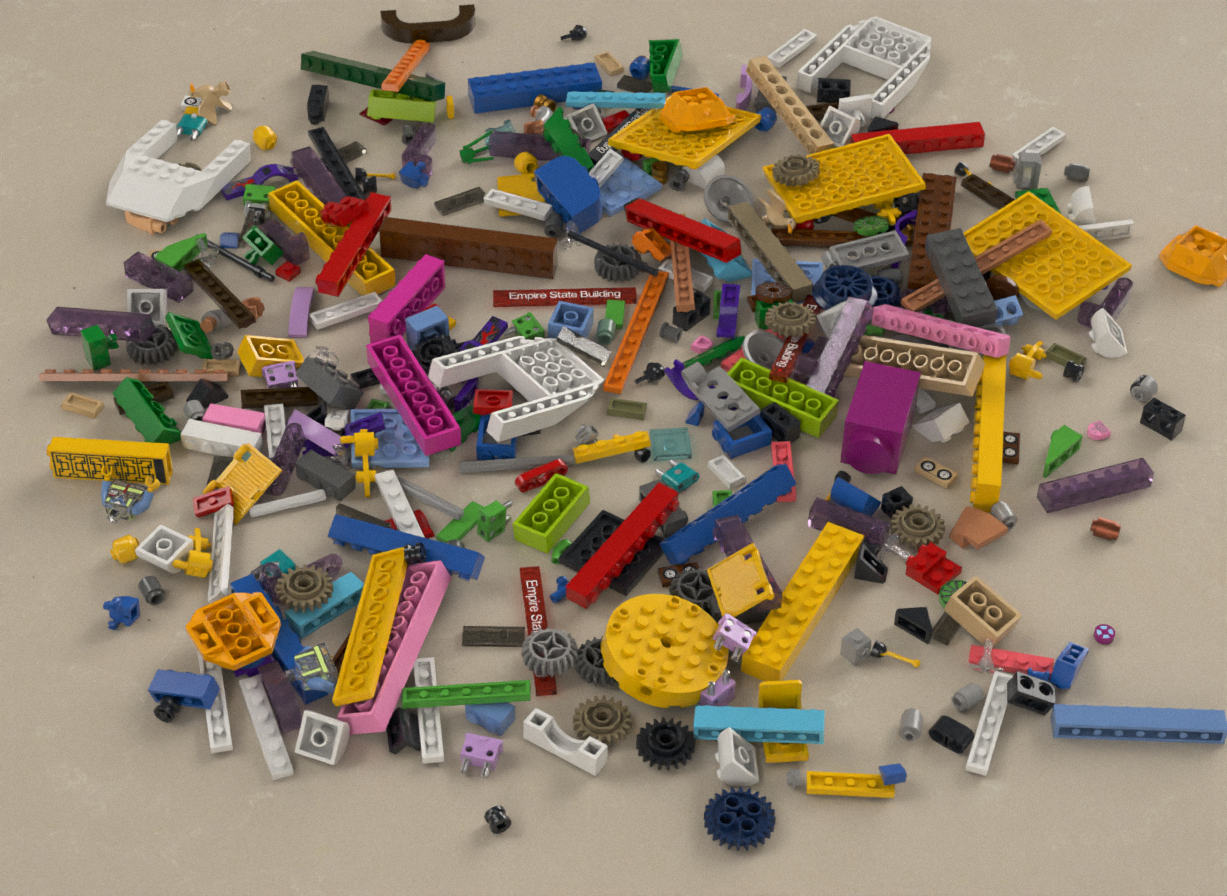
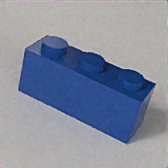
M158 669L148 688V692L157 703H160L163 696H171L180 703V706L211 709L220 690L215 678L209 674L183 673L171 669Z

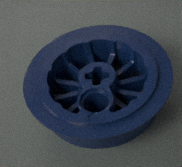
M837 265L828 268L822 273L821 278L817 280L812 289L815 302L825 310L848 301L854 315H858L870 310L877 301V291L872 284L869 274L851 265Z

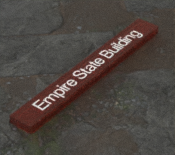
M636 287L493 290V307L557 306L559 301L578 305L607 304V300L625 301V304H637Z
M807 295L803 307L809 306V310H814V314H820L822 308L815 302L813 295ZM809 330V334L803 332V336L796 335V337L788 336L769 373V380L783 383L788 382L812 330Z
M539 566L519 568L528 636H531L532 631L538 632L539 628L546 630L548 626ZM533 670L536 696L557 695L555 674L552 678L550 675H546L543 678L541 673L535 675Z

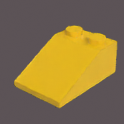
M245 335L237 350L248 375L252 377H263L262 368L264 366L295 361L296 369L301 367L304 362V358L294 339Z

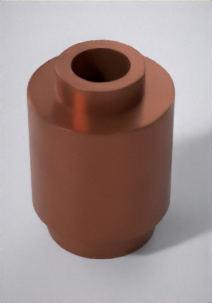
M992 154L989 167L993 168V170L1009 174L1010 171L1014 170L1015 161L1010 156Z
M1098 516L1097 520L1093 519L1090 531H1093L1094 536L1107 540H1117L1121 525L1117 524L1116 521Z

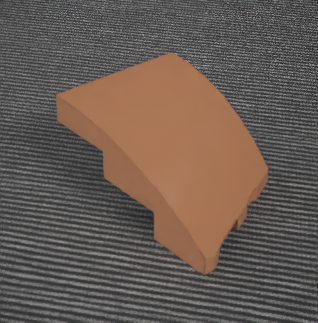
M966 507L949 537L962 549L971 544L978 550L1007 534L1008 527L980 509Z

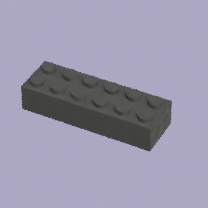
M958 228L927 235L925 251L957 323L973 327L995 323L998 309L962 229Z

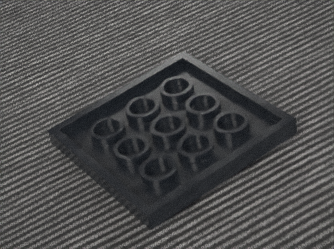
M602 510L559 557V563L579 572L623 523L624 519ZM657 535L649 538L641 551L638 550L633 560L623 567L620 575L611 581L609 588L627 596L664 554L659 543L665 539Z

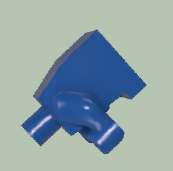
M409 161L399 171L401 182L411 188L426 187L429 176L420 170H424L426 164L419 161L415 167L414 163Z
M130 596L113 597L112 601H105L103 604V609L109 610V617L114 620L108 622V625H110L108 628L116 630L121 622L125 626L130 627L140 616L138 598Z

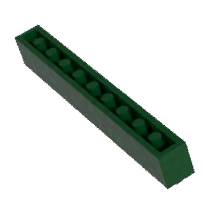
M316 51L301 53V70L382 89L383 81L392 71L391 69ZM411 74L401 89L395 93L434 102L445 98L446 82Z

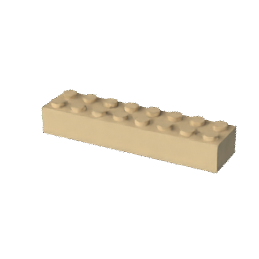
M846 332L832 362L839 375L855 378L860 377L865 361L921 372L919 388L973 397L985 366L984 361L977 352Z

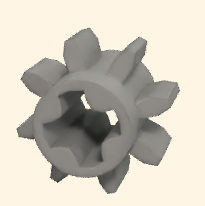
M584 423L576 430L578 434L575 438L580 445H588L598 441L596 437L599 436V433L593 425L589 424L587 426Z

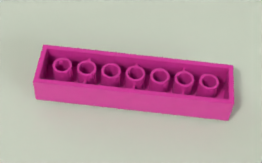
M401 334L366 345L368 364L425 456L461 445L459 425Z

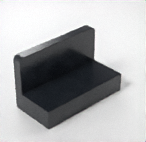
M398 707L393 711L386 727L389 752L396 755L406 746L420 751L421 742L418 716Z

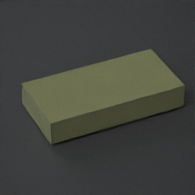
M1056 343L1045 352L1047 354L1046 358L1066 367L1070 360L1074 361L1077 365H1084L1086 362V357Z
M610 398L607 415L644 420L647 403Z

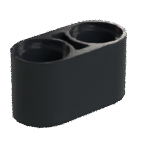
M946 715L940 716L929 730V736L933 741L958 754L963 753L975 737L969 727Z

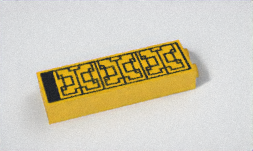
M52 437L51 443L47 445L46 453L50 457L49 467L53 471L54 478L104 481L105 476L101 473V468L104 465L107 468L106 474L111 471V466L114 468L115 475L110 480L114 482L145 483V479L151 476L153 478L151 484H153L156 478L160 484L169 485L173 474L169 444Z

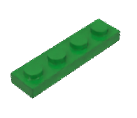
M745 336L729 339L682 363L685 369L696 362H699L702 366L712 363V359H720L727 356L726 353L729 351L739 350L741 345H743Z

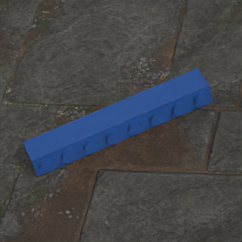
M787 464L775 465L659 543L669 563L679 565L687 563L690 560V556L703 552V547L719 541L718 537L731 533L734 530V526L747 522L750 515L763 511L762 507L775 503L778 496L791 492V488L797 483Z
M337 514L334 516L327 536L337 546L344 547L349 545L351 549L362 552L363 549L368 550V553L371 555L401 548L408 544L414 546L416 543L422 542L426 551L425 562L442 561L450 576L453 573L459 575L458 578L470 581V579L478 580L485 559L477 551Z
M253 574L231 582V594L261 592L279 617L281 627L272 656L286 677L294 674L296 681L291 682L304 704L307 705L327 696L328 692L304 689L297 672L299 667L296 662L297 660H295V655L299 654L306 646L303 647L301 645L298 634L292 632L289 621L283 619L280 608L274 606L270 594L265 593L261 581L256 580ZM311 659L310 663L306 662L309 670L317 668L316 660L312 661Z

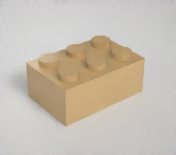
M976 575L950 597L944 608L946 613L985 647L989 648L996 646L1013 631L1022 617L1016 609Z

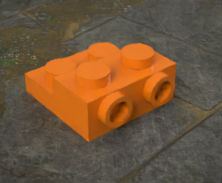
M654 228L644 229L641 232L637 231L632 236L634 248L639 253L646 254L651 252V256L660 262L672 257L671 245Z

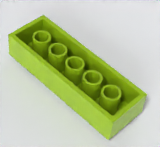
M742 357L727 373L760 410L775 402L801 421V431L819 438L837 417L838 399Z

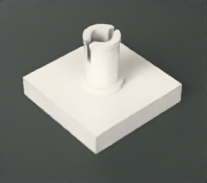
M871 94L840 98L838 110L858 119L861 127L870 125L873 97Z

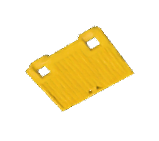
M534 173L497 177L499 191L545 203V199L537 191L536 182L531 180L535 179ZM499 208V217L522 215Z
M244 443L234 453V459L216 481L211 480L203 490V494L212 492L216 487L221 489L229 486L232 489L234 501L233 523L236 525L283 471L249 443ZM248 451L252 455L245 462L241 457Z
M754 543L749 544L707 569L722 617L725 614L736 617L765 599L772 600L774 598V592L761 563V556ZM750 553L752 557L746 560L745 555ZM763 588L764 592L758 595L757 590Z

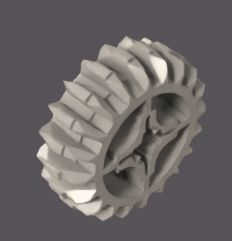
M548 626L546 630L539 628L538 632L532 631L531 636H526L522 644L524 665L528 667L529 671L534 670L535 675L541 673L543 678L546 675H550L552 678L554 674L561 676L562 672L568 673L569 668H573L577 660L578 647L576 641L572 638L571 633L566 634L564 629L558 631L557 627L552 630Z

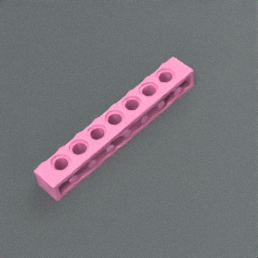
M886 304L873 307L871 325L996 358L1007 355L1009 352L1011 336Z

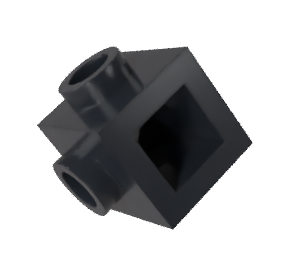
M916 193L893 198L894 208H898V211H901L902 214L918 209L919 199ZM905 197H906V198H907V201H906L905 203H903V199H902V198H905Z

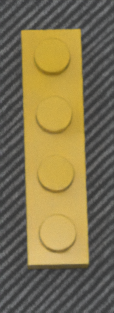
M637 431L631 435L617 436L609 440H599L588 445L582 444L572 449L576 464L650 447L651 442L647 431Z
M807 771L806 794L894 798L895 784L884 785L879 774Z

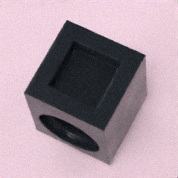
M900 486L882 495L881 509L892 519V515L896 514L897 509L902 511V506L909 509L910 504L913 503V497Z

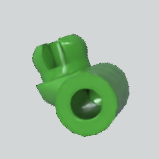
M870 324L860 326L864 333L863 335L866 336L877 335L883 337L885 328Z
M562 539L553 547L551 562L553 564H560L559 557L573 542L569 541V539Z

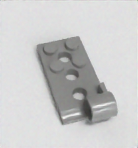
M895 230L831 246L829 250L822 254L821 259L826 269L837 265H851L862 270H868L909 259V253Z
M696 362L681 371V375L688 388L728 432L760 414L759 407L722 368L717 367L706 374L702 365ZM712 385H718L714 389L709 388ZM722 396H728L725 400L719 399ZM733 407L738 408L736 411L730 410Z

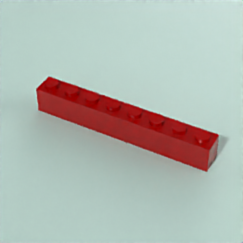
M980 122L856 133L851 134L850 144L890 134L904 154L983 147L985 132Z
M371 192L369 197L365 199L369 207L351 222L349 229L344 232L342 240L337 243L335 251L330 254L328 262L323 265L321 273L316 276L315 283L318 287V293L339 297L378 234L384 217H388L391 213V196Z
M641 198L625 206L627 222L646 230L654 228L662 237L725 263L741 255L740 238Z
M658 482L566 585V599L584 609L594 604L601 592L607 590L611 581L620 575L623 567L633 560L638 550L641 551L646 541L655 535L661 525L666 523L668 516L678 509V492Z

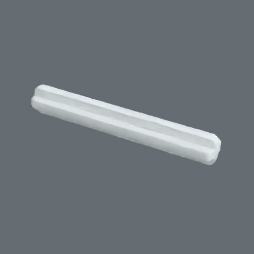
M324 489L261 503L253 505L249 513L254 518L326 500V494Z

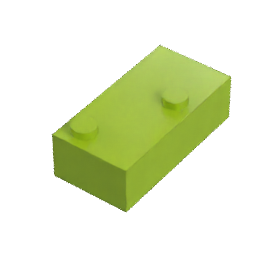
M372 89L368 96L367 116H371L372 119L392 118L434 123L437 101L432 102L391 91Z
M555 473L512 523L514 539L548 554L590 504L589 486Z

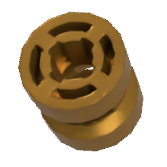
M543 94L538 95L533 106L537 105L539 107L546 106L553 113L556 109V102L548 99Z
M663 161L652 163L651 176L661 184H665L668 181V164Z

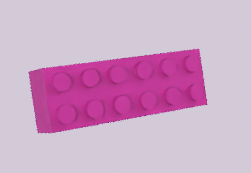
M425 254L421 260L417 261L412 270H409L407 275L398 282L397 286L389 292L388 296L379 303L378 307L369 314L370 344L400 334L403 336L406 333L405 319L429 307L445 289L443 260Z

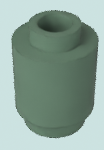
M604 318L598 322L596 338L602 345H609L614 340L616 323L613 320Z

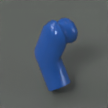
M560 576L556 579L558 584L557 591L550 595V600L554 604L566 597V585L569 583L566 576Z

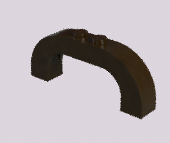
M474 4L459 5V15L456 18L435 22L406 23L398 19L396 10L380 11L383 33L390 39L401 43L413 44L416 40H425L426 43L453 41L467 36L475 27Z

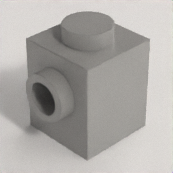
M856 628L842 637L840 654L855 666L870 656L872 640L860 629Z

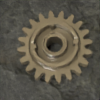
M797 154L784 157V160L779 159L778 163H774V167H772L773 179H775V182H780V185L785 183L786 186L792 185L794 187L808 184V181H814V178H818V174H820L819 162H817V159H812V156L807 158L806 155L801 156Z
M778 303V307L773 305L772 309H768L765 315V325H768V329H772V333L778 332L779 336H803V332L809 334V330H814L816 314H814V310H809V306L803 307L802 303Z
M910 504L909 509L902 506V511L897 509L896 514L892 515L890 522L891 534H895V540L900 539V544L907 543V548L914 545L915 550H917L918 546L928 545L930 542L939 544L940 539H943L945 520L941 519V514L935 515V509L928 511V506L921 508V505L918 504L917 508H914Z
M304 564L303 569L296 565L295 571L289 568L288 574L282 573V579H277V599L280 600L281 605L286 604L287 610L294 607V612H297L300 608L303 613L306 612L307 608L314 612V606L321 609V603L328 604V598H332V592L334 591L332 577H329L328 572L323 573L322 567L315 570V565H312L310 569L307 568L306 564Z
M603 695L602 700H599L597 696H594V701L587 698L586 705L580 703L579 709H575V715H573V730L577 731V737L583 736L582 740H586L590 736L602 743H606L608 747L611 746L612 741L618 745L619 738L625 740L626 734H630V727H632L631 712H628V706L622 707L621 700L614 703V697L608 701L605 695Z

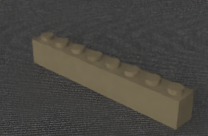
M748 201L729 206L728 221L774 281L791 288L790 299L796 303L811 298L812 281L807 278L803 269L799 268L795 259L788 254L787 249L781 245L779 239L766 226L762 217H759L754 207H751Z

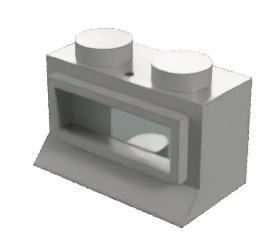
M1020 152L1019 159L1015 161L1017 172L1013 173V183H1016V188L1038 189L1042 166L1040 153Z

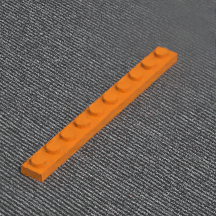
M416 40L383 81L382 90L398 92L430 50V43H426L425 40Z
M659 271L656 277L649 275L603 385V391L622 394L669 279L668 272Z

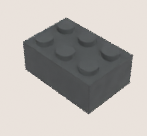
M307 356L296 376L329 405L350 411L355 409L364 394L359 388L360 385L353 380H349L345 372L337 370V365L329 360L325 362L319 357L311 358Z

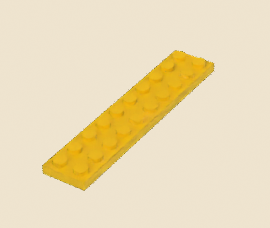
M404 547L372 555L332 702L336 707L374 698L408 567L404 556Z

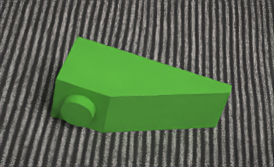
M201 233L166 246L155 256L157 269L174 278L184 268V264L191 262L208 246L207 234Z
M1066 425L1053 431L1043 477L1047 478L1080 450L1083 437L1081 434Z

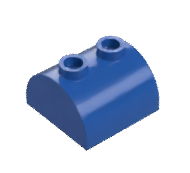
M837 477L830 494L831 500L835 502L833 506L841 511H844V509L851 511L849 515L857 520L870 518L881 504L876 498Z

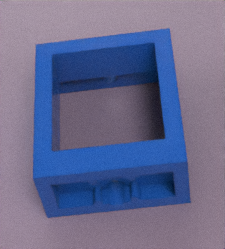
M759 414L735 428L738 429L747 425L754 434L735 441L718 420L713 421L712 437L715 441H718L723 452L727 453L731 459L771 445L772 430Z
M481 415L476 444L477 460L516 458L518 436L511 438L510 445L483 443L484 433L489 434L486 430L491 415Z

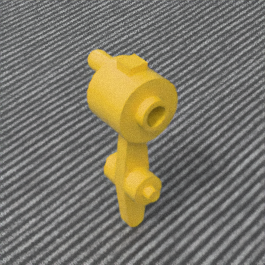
M893 198L871 203L874 209H880L877 212V216L886 218L890 225L896 224L895 219L901 215V211H898V208H892Z
M1038 341L1034 346L1030 344L1022 346L1023 354L1017 353L1009 362V373L1027 381L1030 377L1038 380L1042 379V373L1035 371L1034 368L1036 359L1041 361L1042 358L1047 356L1045 350L1041 349L1044 342Z
M360 429V432L354 433L353 436L340 437V442L342 444L354 443L355 457H362L363 471H356L355 480L357 483H364L366 498L370 497V482H376V470H369L368 456H375V450H378V438H374V432Z
M194 528L193 536H187L193 539V550L188 551L186 561L174 560L172 566L184 569L185 575L206 578L207 573L211 572L213 560H210V553L201 552V550L206 551L207 547H211V543L208 542V538L201 537L200 528Z

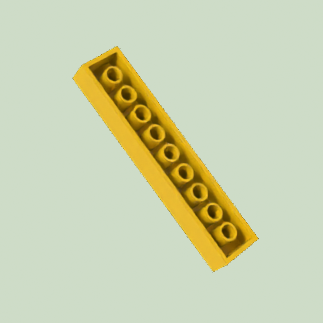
M298 180L269 192L270 210L327 263L330 254L335 251L337 243L342 240L344 232L349 227L343 228L324 223L320 218L321 214L319 212L324 209L325 205ZM369 247L347 283L361 296L372 292L380 294L396 286L395 269Z
M983 354L985 366L975 390V397L977 398L975 399L974 409H977V411L974 413V422L977 423L974 424L973 435L976 436L973 438L972 448L976 450H973L972 462L975 463L972 464L971 475H974V477L971 478L970 489H974V491L970 493V502L973 503V508L992 513V506L999 501L1002 481L1006 355L996 358Z
M827 522L759 628L757 635L752 639L749 648L742 655L741 672L765 682L783 681L856 563L859 547L864 540V535Z

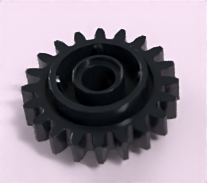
M434 334L432 339L426 336L427 341L420 340L421 345H414L416 350L411 351L427 374V377L432 359L460 352V346L455 339L451 340L450 336L444 338L443 334L437 338L436 334Z
M662 717L660 723L653 719V725L646 722V728L641 727L640 734H637L636 749L638 750V756H643V762L650 761V767L658 764V770L662 766H666L667 771H669L671 765L678 769L679 763L686 765V759L691 760L692 754L695 753L696 738H693L694 732L689 731L688 725L681 727V720L675 724L673 718L666 722V719Z

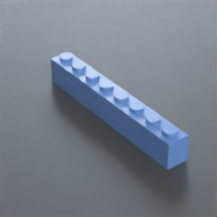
M1054 704L1051 714L1053 738L1224 744L1227 737L1225 710Z

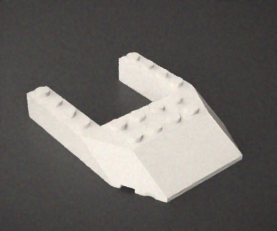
M876 16L868 20L859 21V24L855 26L847 25L797 72L796 88L811 93L818 86V78H826L842 62L888 80L872 95L871 118L874 119L876 116L884 119L914 88L930 61L931 37Z
M161 120L125 152L109 181L106 205L164 222L183 217L190 210L196 212L203 208L251 161L250 143L234 140L202 171L194 170L193 168L183 167L158 159L177 142L176 124L167 120Z
M516 336L432 359L428 378L440 388L497 372L530 401L491 413L486 431L497 442L556 425L588 402L604 381L602 377L558 339L535 337L534 340H526L524 336Z

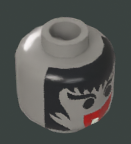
M251 203L249 207H246L245 220L248 221L249 225L264 227L268 221H271L272 213L267 205Z
M1148 375L1139 376L1130 387V393L1133 398L1144 403L1150 401L1158 390L1157 382Z

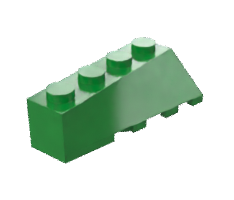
M680 39L649 40L650 77L653 91L660 93L670 92L683 56Z
M559 107L544 124L543 136L547 142L551 143V148L555 154L557 153L559 157L569 156L576 159L582 167L585 166L588 172H590L594 164L585 148H580L581 143L577 134L573 135L571 123L568 119L564 120V111Z
M125 377L112 394L117 399L118 405L125 410L126 416L135 424V429L145 438L144 441L166 443L169 445L180 441L182 431L176 427L177 421L174 418L170 419L164 414L166 409L161 404L152 400L154 396L139 380Z

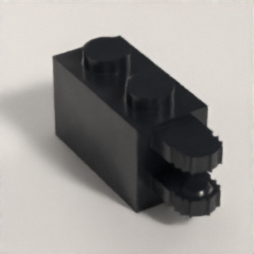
M311 85L307 102L308 120H310L311 124L316 125L320 121H325L329 105L328 85Z

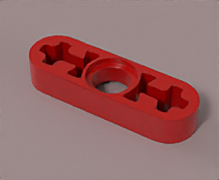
M557 459L520 474L514 483L520 492L525 493L547 484L555 473L565 476L568 472V467L563 460Z

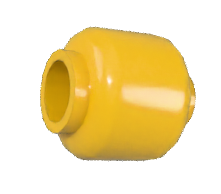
M258 126L253 131V141L261 150H271L276 146L277 135L269 126Z
M528 152L519 153L514 160L515 169L521 174H532L539 167L537 158Z
M125 535L114 540L112 543L113 548L110 549L112 558L114 560L118 559L122 564L138 559L139 557L136 555L135 549L140 543L137 537L133 538L131 535Z

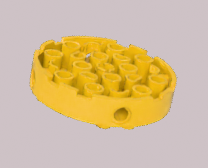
M645 594L623 602L610 616L601 641L603 665L610 678L614 677L619 683V688L643 703L662 708H669V706L685 708L696 705L700 701L701 692L708 688V682H716L726 669L729 649L723 645L720 650L714 649L716 641L713 637L719 625L706 611L685 599L666 594Z

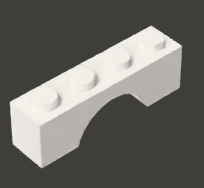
M535 708L524 720L523 728L526 740L596 776L607 763L608 745L590 736L586 740H576L568 736L556 724L554 717Z

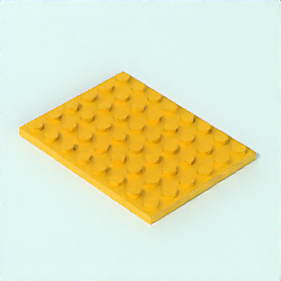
M726 106L729 112L735 116L734 123L697 131L673 133L660 120L662 109L652 108L609 138L608 145L615 147V149L627 150L630 153L642 154L645 157L657 158L660 161L672 162L674 165L698 169L758 124L761 120V115Z
M890 134L806 155L807 158L812 156V159H817L820 174H818V178H814V181H808V184H802V186H786L785 183L780 185V182H775V179H773L772 167H774V164L762 167L763 174L775 193L785 201V209L796 223H803L814 218L818 219L822 216L852 210L856 207L867 206L871 203L886 201L887 199L917 193L926 189V183Z
M1029 191L963 233L973 256L976 257L1039 220H1042L1053 230L1051 236L993 268L991 272L995 275L1007 276L1014 280L1018 285L1019 293L1055 320L1129 272L1132 268V264Z

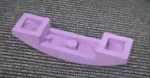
M742 65L740 87L745 88L744 94L738 93L736 100V109L744 111L748 108L752 95V79L746 73V65Z
M296 287L291 304L288 337L307 338L308 319L311 302L314 299L315 287Z
M296 409L285 424V426L335 456L342 446L340 435Z

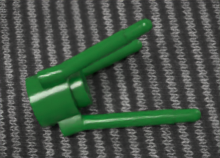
M493 130L488 131L468 145L462 146L463 149L459 150V154L463 163L468 162V164H471L473 162L494 159V157L475 158V154L490 149L491 145L476 150L470 148L492 134Z

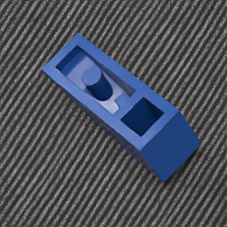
M1069 642L1056 659L1049 682L1054 683L1060 689H1070L1084 663L1089 648Z

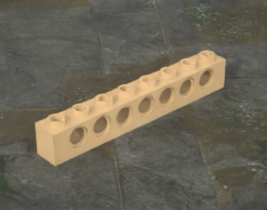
M766 56L750 59L746 73L809 155L832 149L833 141Z

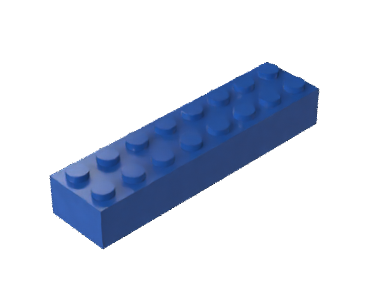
M595 62L468 79V96L474 114L533 106L536 97L540 94L545 95L556 103L566 102L568 92H602V80Z

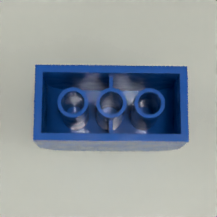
M560 156L534 171L537 191L548 204L553 206L555 213L561 215L563 222L571 231L580 234L601 220L603 207L599 184L594 177L592 178L589 175L585 166L582 167L576 159L569 156Z

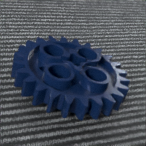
M731 787L728 793L725 789H722V796L715 793L714 799L710 798L709 805H705L704 828H707L708 835L713 834V841L720 839L719 846L727 843L729 850L732 846H736L737 851H739L740 847L744 846L746 851H748L749 845H752L756 849L758 842L765 844V838L770 839L771 832H774L775 809H771V802L766 803V796L759 798V791L751 794V788L743 792L742 787H739L738 791Z

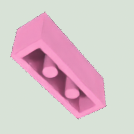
M210 403L203 417V422L261 433V436L266 428L265 413Z

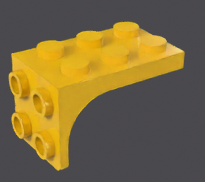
M801 680L761 682L759 684L757 708L802 709ZM762 742L765 763L809 760L807 744Z

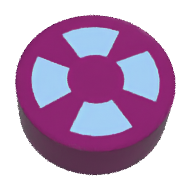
M1101 624L1095 628L1094 639L1098 643L1110 644L1114 641L1115 630L1111 626Z

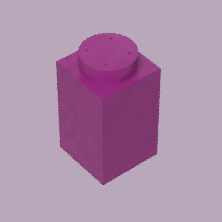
M868 361L864 362L845 419L840 463L849 464L857 471L865 474H879L882 472L897 474L915 415L921 372Z

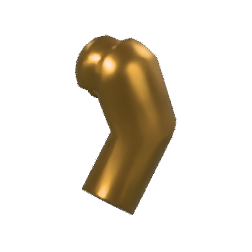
M907 224L901 230V233L908 237L907 247L913 244L911 236L915 227L912 224Z

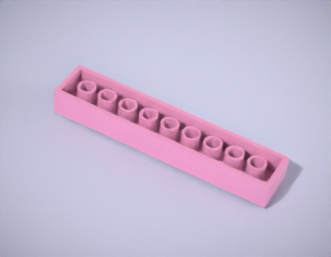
M442 561L408 565L374 698L342 705L337 716L338 720L349 724L350 735L385 732L452 577Z

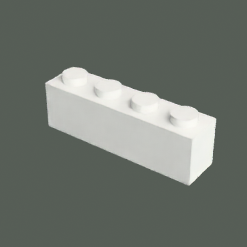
M192 419L188 420L181 433L183 448L234 458V453L244 443H249L259 452L263 448L261 433Z

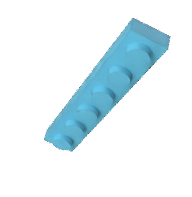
M573 91L567 93L566 107H586L594 103L595 107L663 109L666 103V93Z

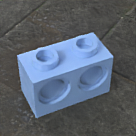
M1016 295L994 301L998 309L996 322L989 325L1003 327L1006 324L1012 326L1019 322V319L1024 314Z

